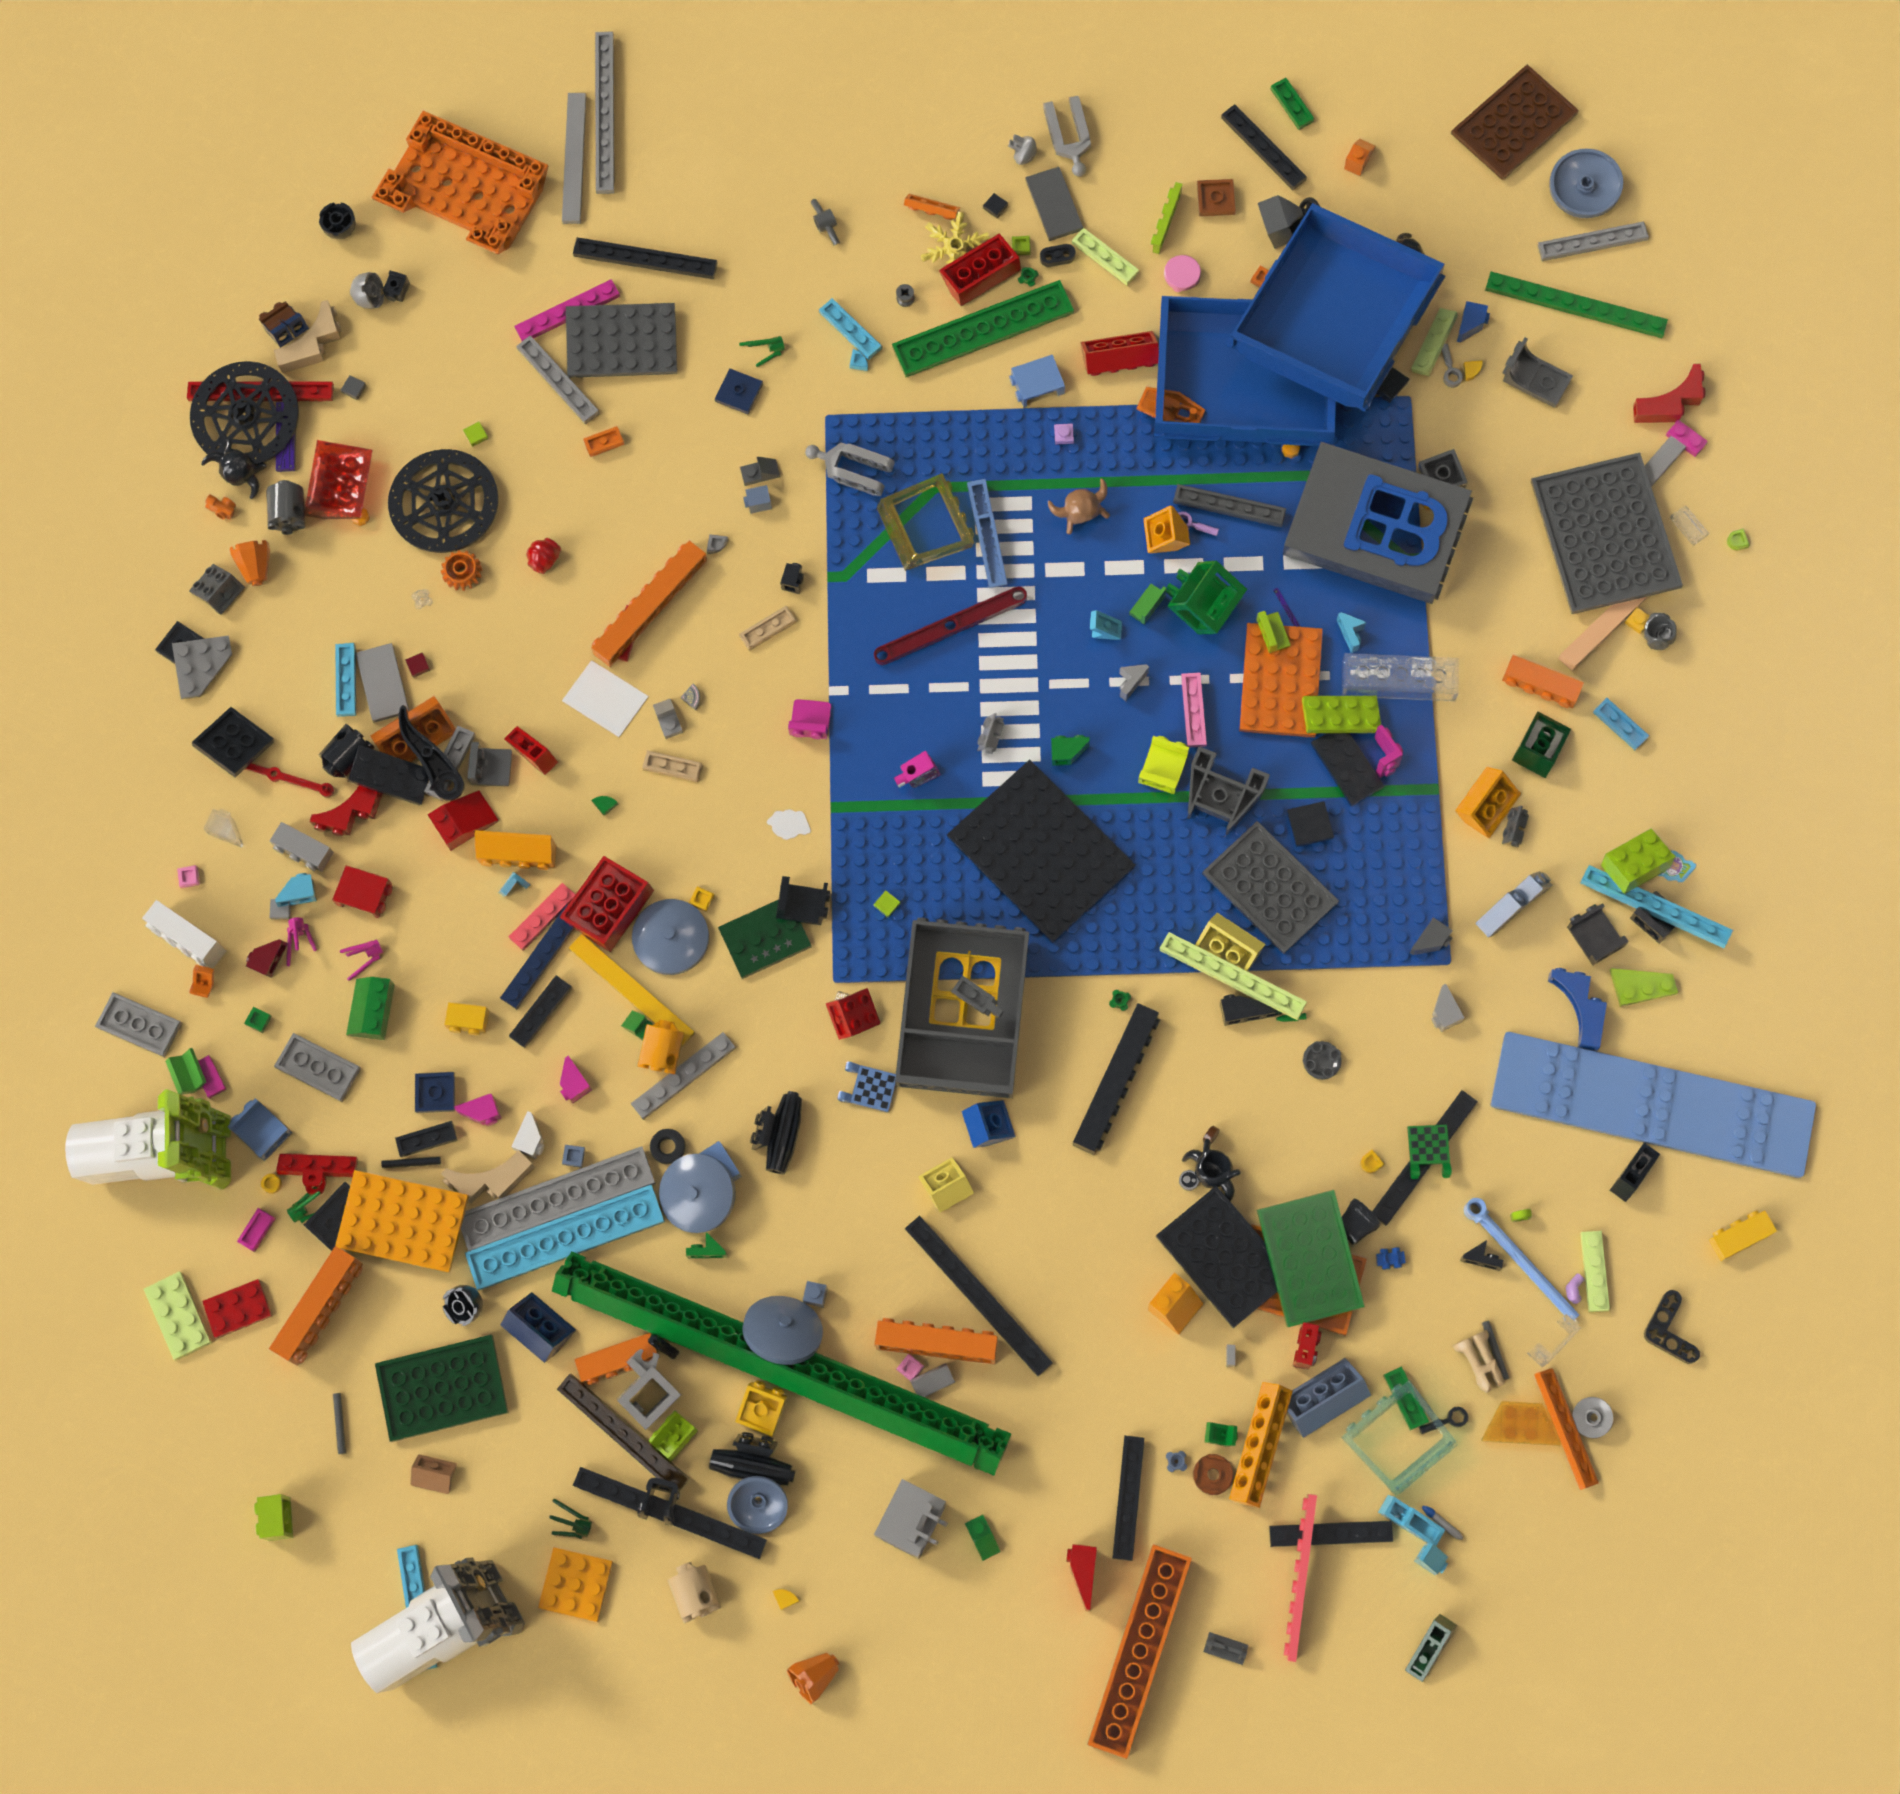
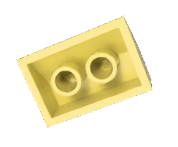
M1216 913L1209 920L1195 944L1247 972L1265 946L1263 942L1219 913Z

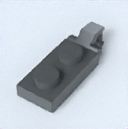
M963 975L951 991V993L982 1014L989 1016L991 1013L1000 1018L1004 1013L1001 1008L996 1006L998 1001L995 1000V997Z

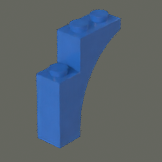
M1563 968L1552 969L1549 973L1548 982L1558 987L1567 996L1576 1012L1579 1025L1577 1047L1597 1052L1601 1045L1607 1002H1602V999L1594 997L1588 999L1591 976H1586L1584 972L1570 973Z

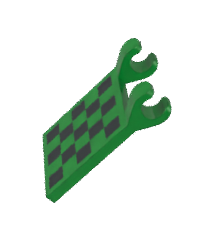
M1447 1125L1407 1126L1411 1179L1419 1178V1165L1442 1164V1177L1450 1178L1452 1169Z

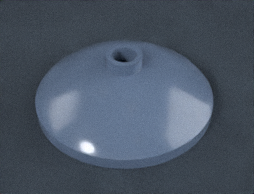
M752 1476L742 1479L733 1486L728 1496L727 1510L733 1523L740 1529L749 1533L762 1534L776 1529L784 1521L788 1510V1500L784 1490L778 1483L766 1477ZM761 1497L762 1500L758 1501L755 1498Z

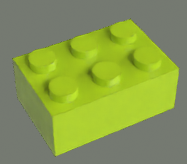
M1651 828L1606 853L1601 866L1622 892L1626 894L1670 869L1675 856Z

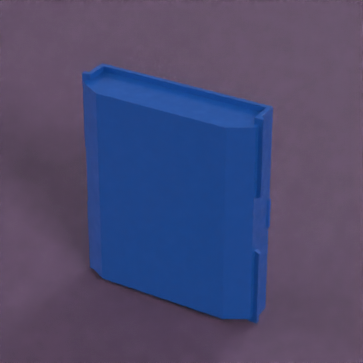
M1312 203L1278 260H1275L1265 276V281L1230 335L1226 347L1234 348L1247 360L1340 404L1356 407L1366 412L1394 365L1395 361L1393 359L1412 327L1417 326L1445 279V275L1442 274L1445 264Z
M1162 296L1154 438L1265 442L1268 444L1319 446L1321 442L1333 445L1336 401L1247 360L1234 348L1226 347L1230 335L1253 299ZM1164 389L1181 392L1204 408L1205 413L1201 422L1163 421ZM1180 409L1178 415L1189 417L1190 411Z

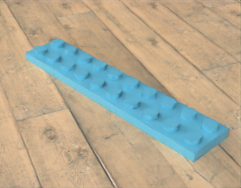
M648 1185L466 1252L465 1255L476 1289L479 1291L566 1259L571 1251L580 1254L664 1223L665 1221L652 1185Z

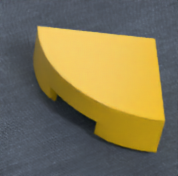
M1482 360L1464 362L1465 381H1470L1479 374L1482 368Z
M777 1589L772 1591L780 1610L800 1602L796 1595L788 1590Z

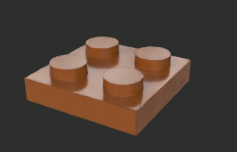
M1233 179L1197 181L1199 216L1235 215Z

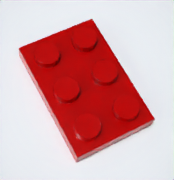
M259 1279L202 1301L213 1336L216 1339L272 1317Z

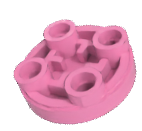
M1175 256L1165 266L1164 278L1175 292L1189 290L1195 287L1200 280V266L1190 256Z

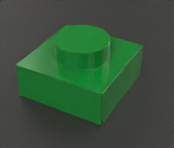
M253 1007L244 1024L263 1033L272 1016Z

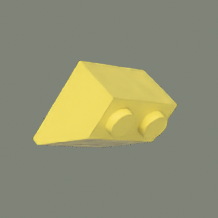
M952 1157L918 1176L939 1212L949 1209L954 1204L974 1194L965 1174Z

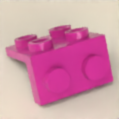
M796 699L793 704L792 719L788 724L789 735L798 738L827 739L831 704L829 702Z
M1380 725L1377 728L1375 740L1386 756L1379 760L1376 769L1379 778L1392 775L1396 771L1395 769L1399 767L1403 756L1401 746L1398 743L1395 744L1389 729Z

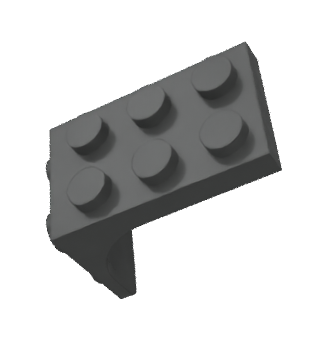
M1524 337L1522 342L1518 341L1513 355H1510L1505 364L1506 367L1502 373L1505 375L1503 382L1555 408L1572 380L1573 375L1532 354L1527 347L1528 338Z

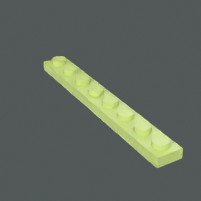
M1170 932L1160 946L1161 952L1296 1020L1299 1019L1307 1004V1001Z

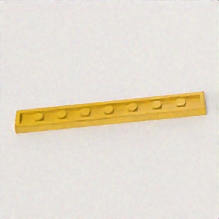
M581 934L570 945L569 949L654 1024L659 1019L675 1022L677 1029L680 1032H684L682 1047L695 1034L690 1027L584 935Z

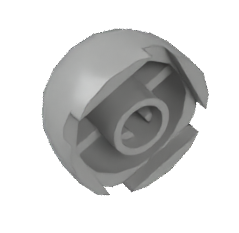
M366 272L357 275L353 279L350 295L358 306L365 309L379 308L383 304L384 294L381 295V288L384 287L381 278L375 272Z

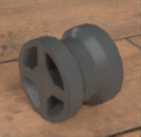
M902 284L896 289V299L900 306L908 307L913 304L915 299L914 290L910 285Z

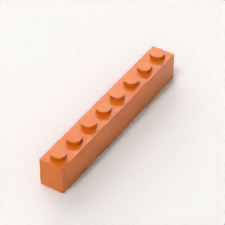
M690 540L686 544H682L677 554L667 560L665 567L661 571L656 572L650 584H646L642 588L640 595L637 598L634 597L630 601L629 607L618 614L617 620L606 627L604 634L594 640L591 647L593 655L611 667L619 656L626 651L627 647L636 640L707 561L706 553Z

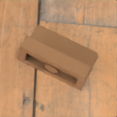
M418 1454L412 1465L410 1484L415 1487L449 1494L451 1479L456 1471L457 1463Z

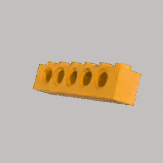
M1262 1382L1229 1497L1230 1500L1242 1505L1260 1508L1292 1396V1390L1278 1384Z

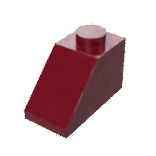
M278 939L254 948L253 952H250L247 956L246 967L272 978L288 943Z

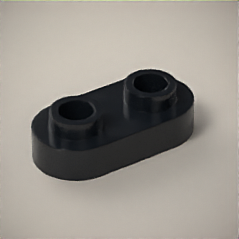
M1070 244L1046 247L1040 252V262L1046 267L1071 263L1075 259V248Z

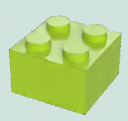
M282 1494L257 1497L254 1510L255 1514L258 1515L256 1534L257 1536L259 1535V1539L274 1541L293 1538L291 1497Z

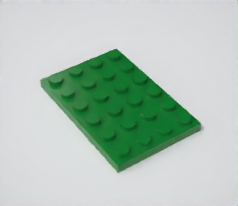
M1335 1190L1257 1210L1287 1327L1365 1307Z

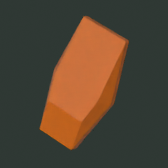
M1145 388L1136 410L1155 418L1157 388ZM1164 389L1163 421L1201 422L1205 413L1204 408L1181 392ZM1179 410L1189 411V417L1178 415Z

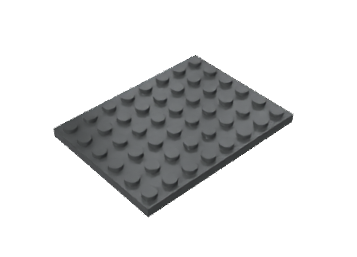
M1640 452L1531 478L1533 491L1571 614L1682 588L1683 584Z

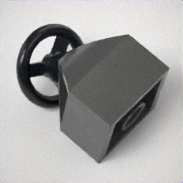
M1277 195L1258 203L1267 234L1274 249L1289 242L1312 203L1320 206L1316 199L1312 197L1305 198L1297 206Z

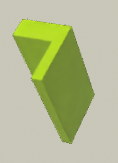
M1265 611L1259 612L1256 620L1268 652L1271 653L1290 647L1291 645L1279 613L1275 612L1266 615Z

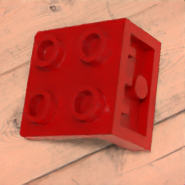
M868 988L826 1003L839 1040L855 1036L881 1023Z

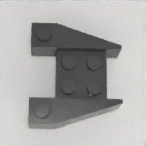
M1199 746L1191 764L1187 819L1191 818L1194 809L1200 810L1229 822L1226 828V834L1229 835L1261 799L1270 774L1252 768L1246 783L1242 784L1212 772L1211 769L1217 753Z

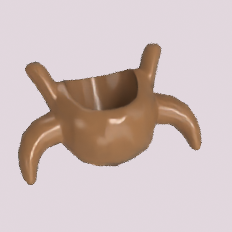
M1103 478L1100 479V489L1094 494L1088 489L1074 490L1067 495L1064 507H1056L1050 500L1048 501L1049 509L1055 516L1067 518V534L1072 533L1074 524L1087 522L1099 514L1104 518L1110 517V514L1100 505L1107 496V484Z

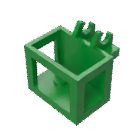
M1217 560L1198 562L1190 574L1179 568L1176 578L1182 583V586L1178 589L1171 583L1168 584L1166 593L1172 597L1168 607L1198 635L1217 634L1247 591V588ZM1218 573V574H1219L1222 578H1224L1230 585L1227 586V585H1226L1219 577H1217L1215 574Z

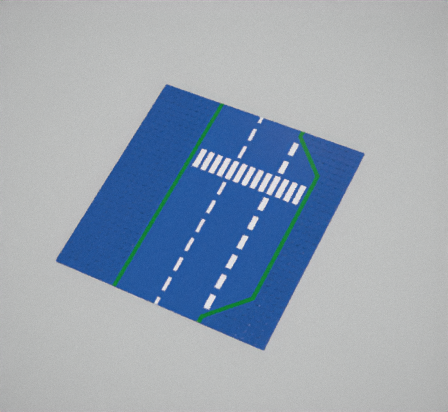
M1396 396L1390 403L1381 397H1374L1366 412L1359 408L1345 406L1336 402L1333 446L1416 472L1411 397ZM1138 405L836 414L825 417L826 453L842 442L884 455L895 461L892 472H885L841 456L837 465L838 468L881 482L885 486L881 496H875L838 483L828 477L826 470L829 703L831 704L829 738L833 981L835 983L906 981L912 922L917 920V918H927L929 922L947 920L948 924H956V922L960 921L968 923V926H975V924L980 923L986 924L988 928H995L996 925L1005 926L1008 930H1014L1015 927L1025 928L1029 932L1025 978L1200 973L1201 971L1161 952L1160 946L1169 932L1195 945L1207 923L1216 913H1219L1265 944L1249 971L1440 966L1450 964V943L1447 947L1443 946L1440 951L1416 955L1410 954L1412 947L1433 917L1449 927L1426 602L1283 555L1284 544L1319 446L1300 445L1298 456L1288 458L1282 453V444L1154 438L1155 418L1136 410ZM1073 424L1074 444L1055 445L1054 425ZM1103 478L1107 484V496L1100 505L1110 514V517L1104 518L1099 514L1087 522L1074 524L1072 533L1067 534V518L1055 516L1049 509L1048 501L1050 500L1056 507H1064L1065 499L1069 493L1078 489H1088L1095 494L1099 491L1100 479ZM986 479L1007 579V585L990 589L967 488V482ZM1177 484L1286 508L1282 527L1175 504L1173 500ZM1378 490L1373 496L1369 509L1374 513L1397 520L1401 517L1406 501L1404 498ZM1414 503L1407 521L1409 524L1420 527L1419 503ZM1171 505L1177 512H1187L1191 516L1193 523L1205 524L1217 528L1219 531L1217 536L1190 527L1188 529L1190 545L1177 551L1150 554L1147 550L1143 518ZM1181 517L1185 524H1188V520ZM1366 519L1359 538L1362 541L1380 545L1386 531V525ZM1394 529L1388 548L1408 556H1416L1422 552L1421 537L1401 529ZM1217 560L1247 588V591L1217 634L1198 635L1168 607L1172 597L1167 593L1145 625L1129 615L1130 610L1150 584L1161 590L1163 586L1167 588L1168 584L1171 583L1180 589L1182 583L1176 578L1178 575L1177 571L1180 568L1190 574L1198 562ZM1218 573L1215 574V575H1216L1217 577H1219L1227 586L1230 585V584H1229L1224 578H1222ZM1018 586L1023 587L1027 592V600L1023 605L886 665H879L874 659L876 648ZM1275 588L1279 589L1300 627L1322 629L1318 696H1377L1381 725L1389 729L1395 744L1398 743L1403 750V756L1399 767L1395 769L1396 771L1388 777L1383 776L1380 778L1384 788L1352 807L1311 746L1312 741L1326 733H1316L1315 738L1239 732L1247 623L1258 624L1256 620L1258 613L1265 611L1266 615L1278 612L1283 626H1293L1273 591ZM1016 592L1013 597L1016 600H1021L1024 594ZM1097 610L1122 621L1121 639L1092 638V630H1090L1091 612ZM1341 612L1366 622L1365 629L1355 632L1359 634L1361 639L1359 649L1356 652H1350L1336 621L1338 614ZM950 621L946 623L945 627L948 630H953L956 624ZM882 651L878 653L877 657L880 660H885L888 654ZM1147 664L1149 666V673L1125 701L1120 697V686L1127 679L1119 674L1120 668ZM1181 674H1201L1207 743L1206 747L1202 748L1217 753L1211 771L1242 784L1246 783L1252 768L1270 774L1261 799L1229 835L1226 834L1229 822L1200 810L1194 809L1191 818L1187 819L1191 764L1198 747L1189 748L1175 794L1138 783L1153 736H1163L1168 741L1174 743L1182 742L1187 746ZM997 713L996 717L1004 719V726L1000 736L993 735L999 738L996 751L993 754L986 753V749L977 751L979 747L977 744L978 739L984 731V720L986 717ZM1350 733L1376 772L1379 760L1386 756L1375 740L1376 733ZM1060 735L1066 736V738L1084 735L1089 737L1090 741L1089 747L1072 765L1052 766L1051 738ZM927 751L933 759L940 776L915 788H912L909 783L899 788L894 777L903 773L900 766L922 752ZM1029 759L1136 865L1131 872L1054 943H1051L947 837V834ZM1325 801L1334 839L1296 847L1287 809ZM1256 821L1339 900L1338 904L1285 954L1273 945L1202 875V872ZM885 890L901 903L889 918L873 905ZM956 958L945 959L940 965L938 980H960L964 971L962 963ZM987 961L977 962L972 967L971 979H995L993 965Z

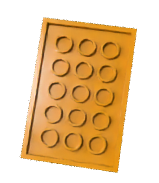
M354 1170L335 1246L344 1250L450 1273L469 1195Z

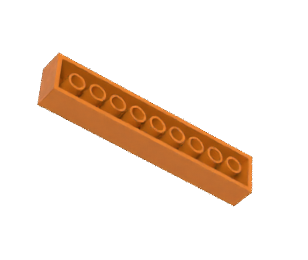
M1154 1544L1152 1545L1087 1745L1125 1759L1128 1758L1192 1560L1191 1557Z

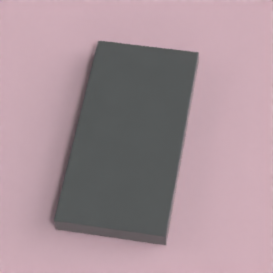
M1060 167L1025 177L1049 241L1083 229Z

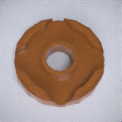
M1208 1454L1196 1463L1193 1470V1480L1203 1493L1219 1495L1231 1486L1233 1469L1224 1457L1217 1454ZM1210 1469L1218 1471L1219 1477L1217 1480H1210L1207 1473Z

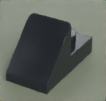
M1487 1240L1463 1254L1460 1259L1461 1262L1497 1271L1502 1269L1504 1260L1499 1259V1256L1494 1254L1484 1256Z

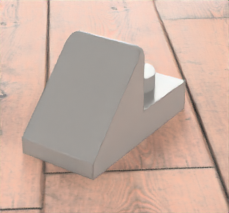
M1147 664L1120 668L1119 674L1127 679L1120 686V697L1125 701L1149 673V666Z
M671 699L653 705L665 739L683 733Z

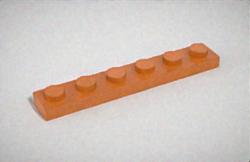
M1553 1368L1534 1374L1580 1490L1599 1484Z

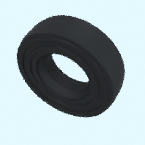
M662 1129L652 1137L650 1151L658 1162L672 1164L683 1156L685 1141L676 1130ZM666 1139L673 1140L675 1143L674 1151L669 1154L663 1153L660 1149L662 1141Z

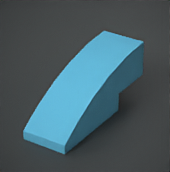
M1387 1495L1378 1511L1379 1514L1426 1543H1433L1435 1546H1437L1445 1532L1444 1528L1391 1495Z

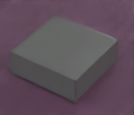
M349 375L341 388V392L358 400L366 387V383Z

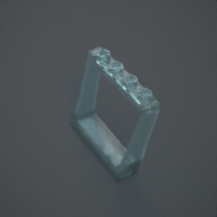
M1410 1380L1404 1385L1401 1383L1397 1384L1392 1389L1393 1394L1388 1398L1386 1396L1382 1397L1376 1403L1378 1406L1373 1411L1370 1409L1365 1411L1361 1415L1362 1420L1357 1424L1355 1422L1351 1423L1346 1428L1347 1433L1342 1436L1343 1441L1395 1497L1457 1446L1456 1440ZM1406 1394H1412L1443 1435V1438L1395 1479L1390 1480L1357 1446L1354 1438Z

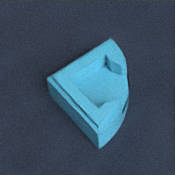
M853 349L850 368L868 371L866 358L860 351Z

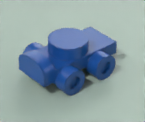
M1399 1247L1392 1248L1391 1253H1388V1249H1380V1254H1376L1377 1266H1382L1383 1270L1390 1269L1392 1265H1394V1268H1402V1264L1406 1263L1404 1251L1400 1252Z

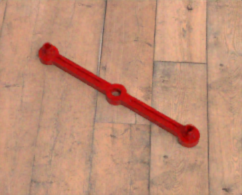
M251 763L245 768V770L267 776L272 782L285 781L320 792L326 798L331 797L334 793V788L330 783L318 784L282 773L277 767L269 769ZM277 772V775L273 777L272 773Z

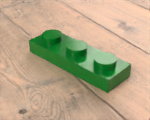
M1287 78L1271 85V91L1298 130L1314 122V117Z
M1402 1366L1384 1374L1383 1377L1409 1430L1411 1431L1428 1423L1429 1420Z

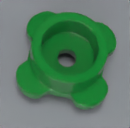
M1029 267L1022 268L1018 282L1020 284H1028L1030 287L1034 286L1035 279L1039 275L1038 271Z
M1114 990L1112 992L1113 998L1109 1002L1110 1007H1117L1121 1011H1126L1131 995L1123 991Z

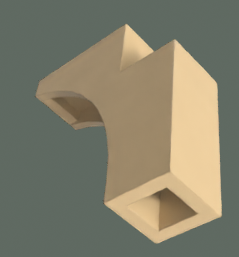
M328 300L321 302L317 319L305 335L287 346L274 350L277 364L282 374L323 362L322 354H325L323 344L341 339L339 332H342L339 321H335L337 312Z
M518 1150L505 1163L486 1172L465 1174L446 1168L441 1174L445 1177L443 1182L450 1189L454 1186L458 1193L469 1195L468 1201L472 1204L485 1190L494 1199L497 1196L499 1198L507 1196L535 1166Z

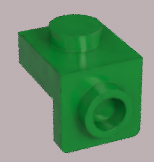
M1207 1422L1204 1443L1225 1447L1236 1445L1238 1439L1237 1426Z

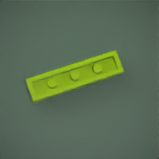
M1175 182L1174 188L1169 190L1167 197L1169 202L1163 206V218H1159L1156 227L1158 229L1157 235L1153 234L1151 240L1153 253L1160 254L1182 193V183Z

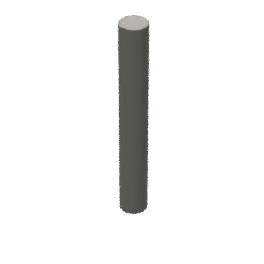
M1485 1321L1482 1323L1484 1331L1487 1330L1489 1333L1488 1343L1503 1375V1379L1507 1380L1509 1375L1490 1321Z
M341 1393L333 1394L337 1450L338 1454H346Z

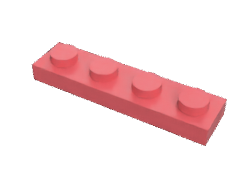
M561 883L508 936L509 939L524 951L561 913L566 904L568 905L575 894L566 885Z

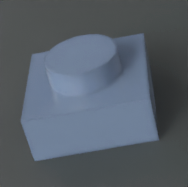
M565 1145L562 1165L582 1168L585 1147Z

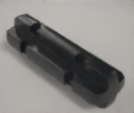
M652 1334L648 1339L649 1344L671 1359H675L679 1354V1350L655 1334Z

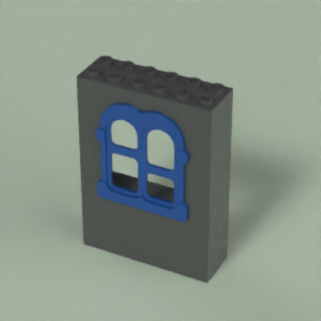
M1321 442L1286 538L1283 555L1433 604L1434 599L1438 600L1443 584H1440V582L1444 583L1449 570L1446 564H1451L1455 549H1452V547L1456 548L1461 535V532L1458 530L1462 531L1467 515L1464 512L1468 513L1472 504L1473 497H1470L1472 491ZM1376 491H1383L1405 499L1406 502L1399 519L1396 520L1370 511L1369 508ZM1414 503L1425 505L1433 511L1434 520L1429 526L1417 527L1408 523L1407 520ZM1366 519L1386 525V531L1380 545H1374L1359 538ZM1394 529H1401L1420 536L1424 543L1422 552L1416 556H1408L1390 550L1388 545Z

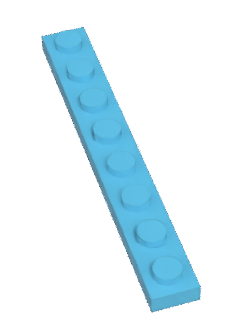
M1590 865L1580 882L1637 909L1640 907L1645 909L1651 916L1722 948H1725L1733 932L1728 927L1639 887L1624 894L1606 872Z

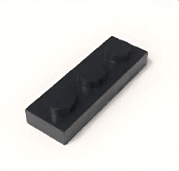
M452 1121L395 1138L401 1158L458 1141Z

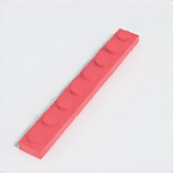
M1307 1494V1498H1303L1302 1503L1305 1517L1300 1519L1299 1530L1303 1531L1302 1539H1298L1297 1551H1300L1299 1560H1295L1294 1572H1297V1580H1293L1291 1590L1292 1593H1295L1294 1601H1290L1289 1613L1292 1614L1291 1622H1287L1286 1634H1289V1643H1285L1283 1655H1287L1288 1661L1296 1662L1317 1501V1495Z

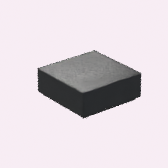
M993 193L983 205V209L998 218L1007 208L1008 202Z

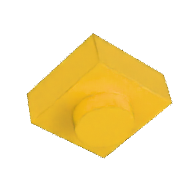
M1637 607L1628 617L1625 624L1641 634L1649 619V615Z

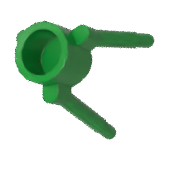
M781 336L739 343L740 346L748 347L767 344L769 351L774 352L758 362L756 367L776 356H780L781 351L785 350Z
M317 1191L313 1195L306 1193L300 1200L292 1204V1207L287 1209L290 1218L294 1222L300 1220L301 1223L309 1220L313 1214L306 1216L305 1214L308 1211L305 1206L319 1196L320 1192Z

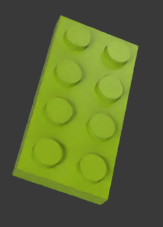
M1303 696L1302 698L1307 733H1376L1378 726L1381 725L1377 696Z

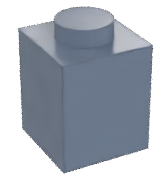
M767 485L745 490L747 496L743 497L745 508L749 507L750 514L772 509Z
M807 1281L803 1302L808 1305L824 1308L828 1291L827 1285Z

